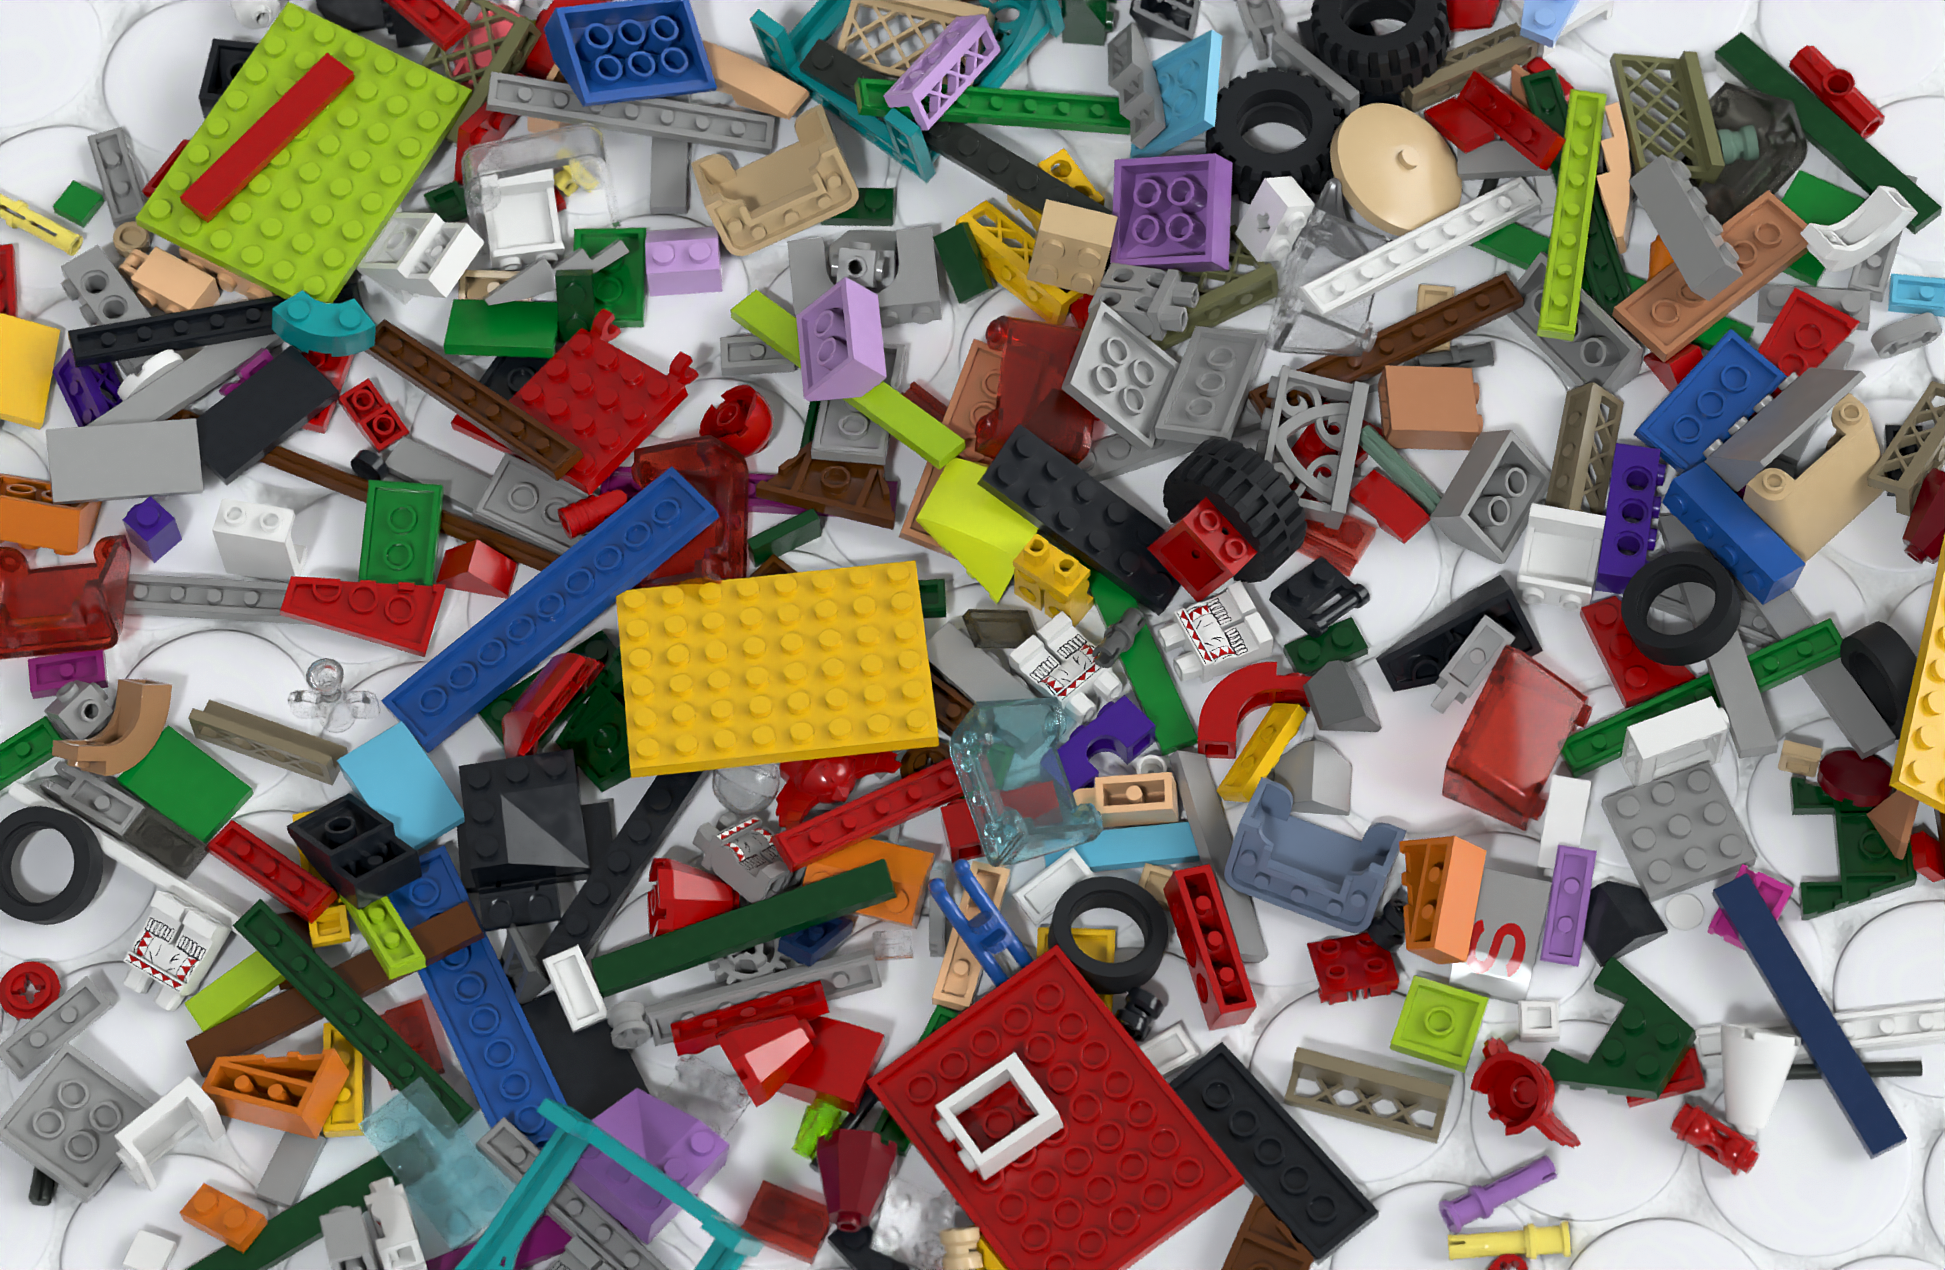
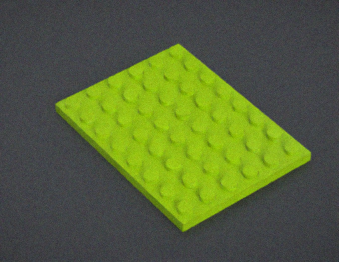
M288 1L136 216L137 226L286 300L303 290L315 300L333 303L456 123L472 96V90ZM326 53H329L354 72L355 79L209 223L181 203L180 196Z

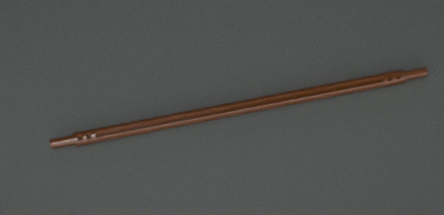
M182 409L166 420L197 419L201 415ZM277 446L259 460V462L364 503L367 501L368 480L281 446ZM442 509L440 532L467 543L478 539L509 559L539 571L544 570L561 556Z

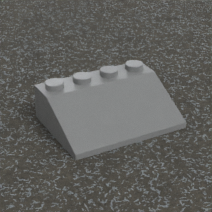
M1809 368L1800 377L1793 372L1778 386L1782 393L1775 399L1768 394L1753 408L1757 413L1756 416L1750 421L1743 416L1728 430L1732 436L1729 440L1723 443L1720 439H1717L1702 453L1707 458L1704 462L1737 493L1866 378V375L1862 371Z

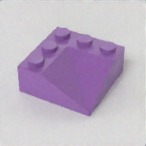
M1216 153L1115 159L1112 215L1118 217L1111 245L1110 264H1126L1163 271L1173 269L1182 272L1228 270L1232 162Z
M638 1088L591 1120L695 1195L726 1164L730 1146L728 1142L701 1120ZM591 1143L567 1176L585 1194L647 1245L682 1210L681 1207Z

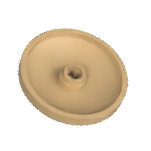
M1368 104L1353 111L1336 129L1330 149L1334 177L1339 179L1342 194L1350 205L1375 227L1390 234L1402 236L1458 208L1462 193L1461 178L1458 177L1457 161L1443 137L1417 114L1392 104Z

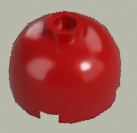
M738 385L727 390L721 395L725 401L717 409L711 405L706 411L700 424L699 434L706 445L719 455L733 460L744 459L765 449L772 434L774 418L765 398L751 386Z

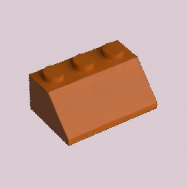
M0 473V543L8 541L18 543V546L23 549L34 550L43 547L54 549V553L58 555H75L89 544L103 501L53 505L51 482Z
M868 838L808 865L802 886L885 858L897 897L850 914L917 929L935 854Z

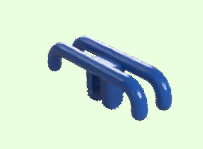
M959 859L954 862L953 871L981 911L979 914L968 921L945 889V883L940 878L931 879L928 883V889L935 902L989 978L998 987L1008 980L1009 977L994 958V954L1002 952L1007 948L1021 969L1033 962L1034 959L973 875L969 862Z

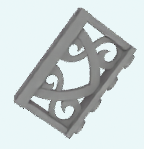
M1282 365L1278 377L1271 376L1266 397L1272 398L1271 409L1266 407L1264 409L1260 429L1266 430L1264 440L1259 439L1256 452L1259 453L1263 460H1268L1270 463L1272 462L1273 451L1275 452L1279 462L1273 463L1274 469L1279 475L1282 474L1289 482L1288 486L1291 485L1293 480L1299 485L1295 492L1299 497V506H1302L1304 509L1305 519L1322 522L1324 527L1338 530L1346 514L1370 384L1357 381L1354 384L1292 370L1290 366ZM1291 390L1306 392L1312 399L1313 407L1308 409L1307 402L1299 395L1297 396L1299 405L1291 406L1287 402L1286 395ZM1321 396L1347 403L1322 405ZM1282 413L1285 417L1288 418V420L1285 421L1281 426H1279L1280 415ZM1328 420L1327 428L1330 425H1335L1339 428L1340 432L1336 435L1329 434L1324 427L1323 421ZM1315 423L1317 435L1322 442L1338 452L1337 455H1325L1315 459L1306 470L1292 453L1287 439L1298 430ZM1320 467H1326L1330 470L1331 477H1323L1321 472H1319L1316 479L1313 473ZM1306 490L1314 497L1328 504L1311 501L1300 497Z

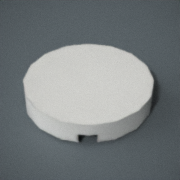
M168 349L158 353L143 363L142 370L137 375L134 373L130 374L119 386L117 394L122 401H125L183 363V359L174 350Z

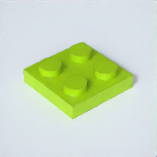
M1414 975L1390 1043V1050L1465 1073L1489 998Z

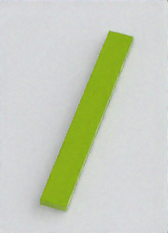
M1575 89L1570 91L1564 132L1566 142L1562 146L1537 336L1574 341L1607 94Z
M757 289L730 309L733 320L801 369L797 321L793 315ZM884 381L862 397L843 399L939 470L966 449L963 438Z

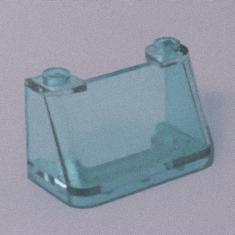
M1057 697L976 702L951 736V758L985 856L992 867L1012 866L1094 841L1104 830L1102 816L1093 804L1082 803L1077 806L1056 749L1057 743L1067 728V720L1065 714L1061 711Z

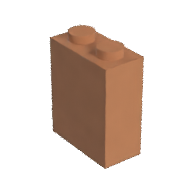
M1385 365L1377 384L1383 438L1393 448L1470 451L1476 438L1483 430L1482 415L1477 414L1476 410L1479 400V385L1477 382H1473L1472 368Z

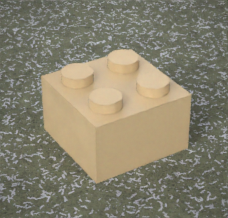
M1046 199L1027 280L1094 296L1103 278L1118 216Z

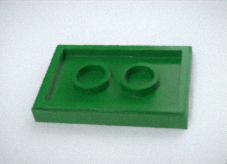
M1799 170L1781 202L1807 225L1813 223L1829 226L1847 218L1865 202V199ZM1807 252L1783 272L1816 287L1826 268L1815 256Z
M646 228L574 229L573 252L581 247L589 258L616 239L622 240L629 253L593 273L596 315L604 308L614 314L615 319L611 323L619 328L644 327Z
M453 299L444 340V354L552 358L555 354L559 333L557 302L511 301L488 305L484 300Z
M369 480L358 582L361 580L376 581V583L386 584L408 582L414 583V585L433 586L435 583L444 495L443 485Z
M169 725L161 732L160 737L150 752L139 763L124 771L117 778L118 784L201 848L215 836L254 794L250 786Z

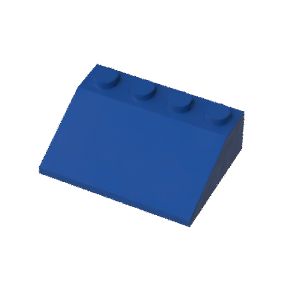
M623 0L555 8L544 27L552 58L583 107L712 92L717 89L689 0Z

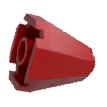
M669 858L653 859L648 882H656V885L652 886V891H648L647 895L648 930L652 938L739 908V893L733 890L719 876Z
M794 1014L728 1027L715 1035L756 1107L770 1100L814 1051L810 1041L817 1038L806 1018L804 1017L798 1021Z

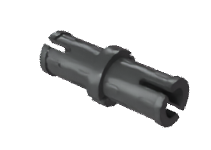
M1490 342L1459 349L1457 345L1449 346L1447 351L1417 356L1418 366L1478 368L1494 366Z
M1128 608L1116 624H1111L1106 629L1104 639L1092 652V657H1096L1094 662L1102 668L1112 667L1119 655L1131 648L1135 635L1146 624V619H1141L1144 617V614L1140 610Z

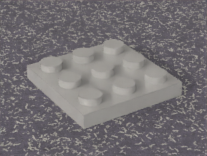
M1101 301L1092 306L1061 389L1141 453H1144L1153 446L1156 438L1155 426L1180 364Z
M1709 762L1602 799L1601 806L1643 893L1650 903L1737 872L1742 864L1748 867L1755 865L1756 857Z
M65 1042L0 1120V1141L87 1204L121 1163L116 1154L120 1147L114 1136L153 1104Z

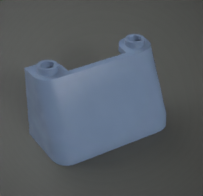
M1261 777L1239 822L1224 870L1226 882L1231 888L1341 930L1351 933H1359L1366 930L1372 922L1400 851L1399 841L1404 840L1407 830L1388 823H1374L1368 827L1362 841L1291 816L1290 813L1293 807L1291 792L1285 786Z

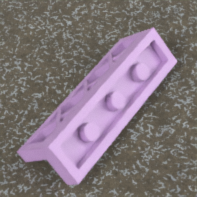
M985 14L956 17L883 95L888 107L909 106L921 131L929 130L1001 51ZM980 37L986 48L981 55L977 54ZM962 56L966 57L964 74L959 73ZM944 76L948 77L946 94L941 93L942 78ZM925 96L930 97L929 112L927 114L921 103Z

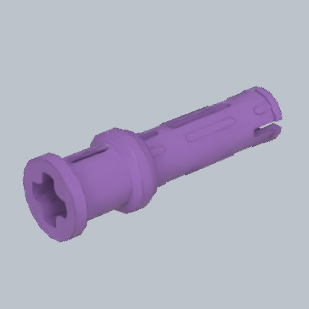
M1544 1155L1532 1163L1483 1187L1481 1185H1472L1468 1187L1467 1193L1451 1201L1444 1199L1439 1202V1211L1443 1221L1453 1234L1461 1232L1462 1226L1480 1217L1483 1220L1487 1219L1493 1214V1209L1544 1183L1556 1179V1168L1551 1159Z

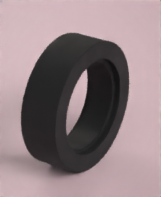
M1678 551L1655 558L1635 573L1623 593L1621 613L1633 642L1644 656L1663 665L1685 666L1701 662L1713 656L1730 641L1740 622L1741 602L1728 572L1721 563L1700 552ZM1695 582L1706 585L1715 592V604L1711 614L1701 625L1691 631L1677 635H1667L1654 631L1647 624V615L1652 602L1659 594L1674 585Z
M1878 621L1842 640L1840 646L1841 662L1896 736L1895 740H1899L1917 657L1906 641L1892 627Z
M45 806L23 808L0 822V910L13 918L40 925L62 923L81 913L96 895L103 875L102 850L92 829L80 818L70 813ZM55 829L67 839L72 848L74 856L73 873L69 883L59 895L45 902L32 903L25 899L14 885L11 874L12 859L17 847L27 836L38 830Z
M1111 876L1088 878L1066 890L1055 906L1048 931V949L1057 944L1097 994L1104 995L1127 993L1132 987L1139 988L1147 983L1159 968L1168 940L1167 919L1161 905L1153 895L1134 882ZM1110 908L1118 910L1131 917L1142 931L1145 946L1137 956L1128 961L1120 963L1101 962L1091 958L1077 946L1072 936L1071 924L1080 914L1091 909Z

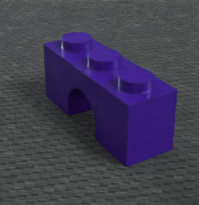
M1125 695L1115 703L1113 701L1108 702L1100 709L1097 718L1087 726L1083 724L1077 727L1070 735L1069 741L1059 749L1056 747L1052 748L1043 756L1040 762V781L1043 784L1053 782L1056 797L1072 811L1073 807L1070 803L1071 794L1077 789L1095 788V777H1099V771L1089 762L1091 757L1101 752H1111L1119 756L1128 765L1155 743L1156 725Z

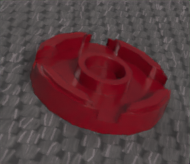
M1842 750L1829 753L1820 761L1817 782L1825 793L1837 801L1843 802V799L1846 798L1854 800L1853 805L1857 807H1874L1891 796V792L1894 787L1890 786L1892 770L1874 756H1869L1862 760L1856 751Z

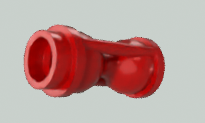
M1686 1103L1670 1130L1677 1134L1676 1138L1681 1142L1686 1141L1731 1170L1730 1173L1734 1176H1737L1741 1171L1748 1174L1760 1155L1755 1151L1757 1142L1754 1140L1749 1141L1704 1112L1703 1108L1699 1105L1693 1107Z

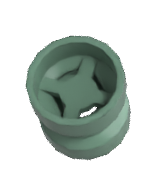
M1753 124L1741 126L1737 132L1730 131L1728 128L1717 130L1725 165H1731L1740 158L1747 162L1759 159L1758 140Z

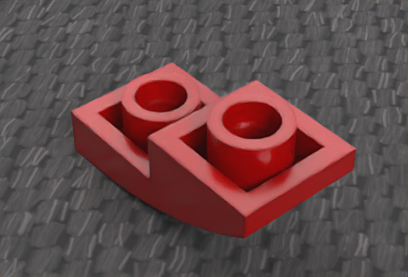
M369 378L338 398V402L378 453L401 440L403 436L409 435L408 429L390 403L386 404Z
M1374 469L1349 492L1351 503L1374 517L1382 530L1403 544L1431 520L1429 515L1416 502Z

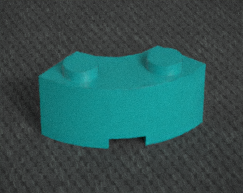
M302 290L272 308V330L286 343L303 352L309 353L310 350L331 354V357H342L357 354L375 346L376 325L355 299L343 303H324L313 299Z

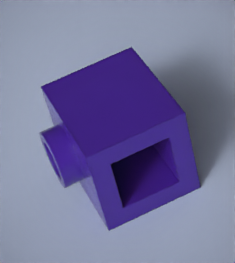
M151 496L144 502L134 505L128 511L126 517L122 519L129 540L154 563L182 540L175 518Z

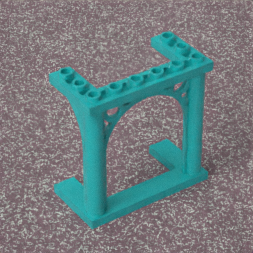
M819 0L789 34H787L783 26L758 9L749 20L768 67L807 89L811 99L818 104H822L830 113L921 180L928 183L936 174L933 162L940 154L927 147L921 128L895 108H892L885 115L884 121L886 125L874 116L858 115L856 104L803 74L799 69V65L816 41L820 38L827 42L845 22L851 0ZM978 0L982 7L990 8L994 17L997 12L1006 8L1016 9L1019 11V16L1014 21L1008 23H1001L995 20L992 30L994 36L998 32L1004 33L1002 41H997L1001 51L976 77L973 87L1000 88L1048 33L1055 38L1060 35L1065 29L1058 0H999L995 3L989 0Z
M545 1098L537 1112L558 1127L476 1245L454 1270H514L515 1261L522 1242L590 1143L703 1223L700 1228L714 1237L715 1240L694 1270H739L748 1256L756 1258L765 1244L574 1108ZM506 1258L505 1266H501V1263Z

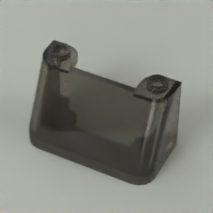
M1727 82L1709 99L1716 131L1728 128L1730 131L1737 132L1741 126L1753 124L1758 140L1759 159L1747 162L1740 158L1731 165H1725L1714 184L1704 182L1701 187H1698L1696 179L1689 178L1691 185L1696 187L1707 200V205L1704 206L1706 211L1714 216L1721 226L1769 190L1775 195L1798 170L1807 155V141L1792 101ZM1686 156L1680 160L1685 165L1693 166L1692 160Z

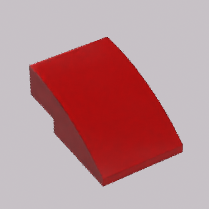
M819 1016L815 1020L808 1021L817 1037L810 1041L814 1051L777 1092L817 1107L825 1103L856 1115L868 1088L866 1081L873 1076L885 1049L884 1034L847 1022Z

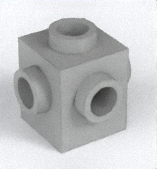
M849 241V248L839 247V255H833L831 277H837L836 284L844 277H847L866 289L877 288V281H883L885 266L884 259H879L880 252L870 250L871 243ZM855 260H859L863 266L859 274H852L850 271V264Z
M79 680L68 682L62 686L56 693L57 698L44 710L62 733L72 740H84L88 735H94L106 725V718L113 712L112 708L106 703L108 695L99 685L94 682L89 684Z

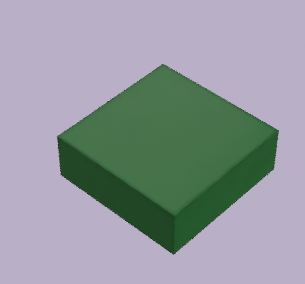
M73 180L52 207L56 214L84 228L103 205L104 199L101 194Z

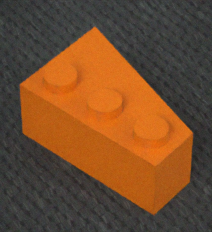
M1456 836L1399 841V850L1405 854L1406 871L1401 873L1402 885L1406 886L1408 891V904L1403 906L1406 950L1436 964L1466 963L1487 851Z
M323 1049L322 1054L301 1055L299 1051L287 1052V1056L266 1058L264 1054L217 1057L201 1089L214 1102L219 1115L317 1139L350 1072L335 1049Z

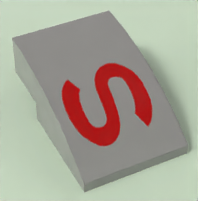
M1483 868L1467 962L1453 963L1448 986L1518 1004L1519 1000H1526L1552 883Z

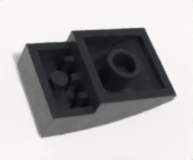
M350 793L287 825L289 835L312 866L344 899L358 910L422 877L418 851L395 836L394 825L391 821Z

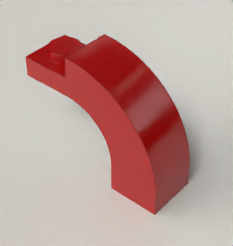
M1277 662L1256 663L1231 673L1214 687L1202 707L1198 726L1197 753L1204 754L1206 758L1235 759L1237 731L1244 718L1259 708L1272 706L1273 703L1299 704L1301 707H1310L1303 686L1312 677L1301 673H1288L1285 676L1277 675Z

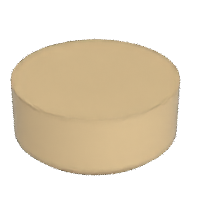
M134 221L121 224L113 234L116 251L122 257L127 258L133 249L146 253L150 248L151 239L148 230L137 226V223Z

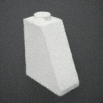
M1558 775L1552 776L1537 867L1544 868L1543 876L1553 877L1558 845L1580 848L1591 781Z

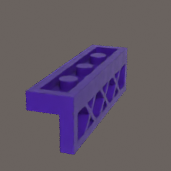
M69 348L52 373L77 426L85 427L123 402L117 394L121 383L111 362L98 364L102 374L90 366L75 368L72 351ZM100 387L110 393L115 402L104 396Z

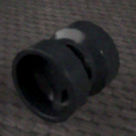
M1396 897L1391 898L1383 907L1382 916L1374 917L1367 928L1371 939L1389 952L1398 951L1405 941L1403 906L1408 903Z
M1132 987L1125 998L1126 1005L1123 1009H1118L1114 1016L1134 1041L1143 1042L1151 1030L1150 1023L1152 1020L1159 1018L1164 1010V1005L1150 992L1142 988Z

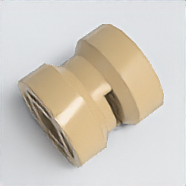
M978 1226L939 1230L940 1243L945 1246L946 1251L945 1256L942 1258L943 1270H971L983 1267L982 1255L976 1251L977 1242L980 1239Z

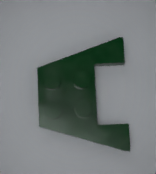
M620 646L612 655L614 662L606 673L601 672L595 680L594 684L597 687L586 704L580 703L555 741L562 750L573 749L576 765L601 792L631 778L625 707L616 699L624 691Z
M1791 777L1789 785L1792 815H1833L1839 882H1800L1801 921L1832 913L1916 884L1917 872L1914 870L1910 839L1904 859L1895 858L1867 816V813L1876 806L1857 807L1853 805L1854 800L1846 798L1843 799V802L1837 801L1825 793L1821 787L1807 784L1805 779Z
M1610 957L1593 985L1595 992L1625 1004L1622 1011L1588 1063L1551 1048L1541 1065L1549 1071L1554 1084L1569 1085V1088L1573 1090L1584 1091L1588 1087L1605 1089L1608 1094L1658 1100L1696 1040L1695 1030L1616 958Z

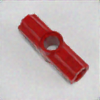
M1806 45L1790 61L1789 68L1810 88L1823 104L1862 138L1867 139L1883 124L1885 116L1855 87V81L1851 73L1843 69H1837L1814 45Z

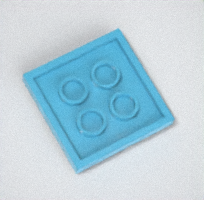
M1210 30L1152 61L1162 97L1166 128L1142 150L1131 143L1130 158L1157 157L1215 127L1222 35L1214 30Z

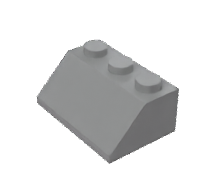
M1512 430L1481 432L1430 519L1452 542L1498 564H1504L1528 524L1531 503L1540 504L1546 494L1551 473Z

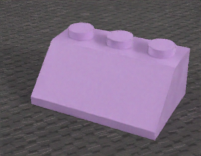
M844 277L796 316L804 399L808 401L862 397L887 378L877 294Z

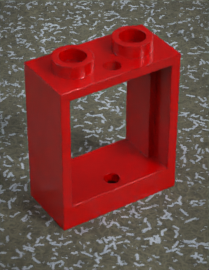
M1207 497L1170 525L1147 548L1197 603L1231 579L1258 553ZM1222 528L1227 529L1228 535L1223 534Z

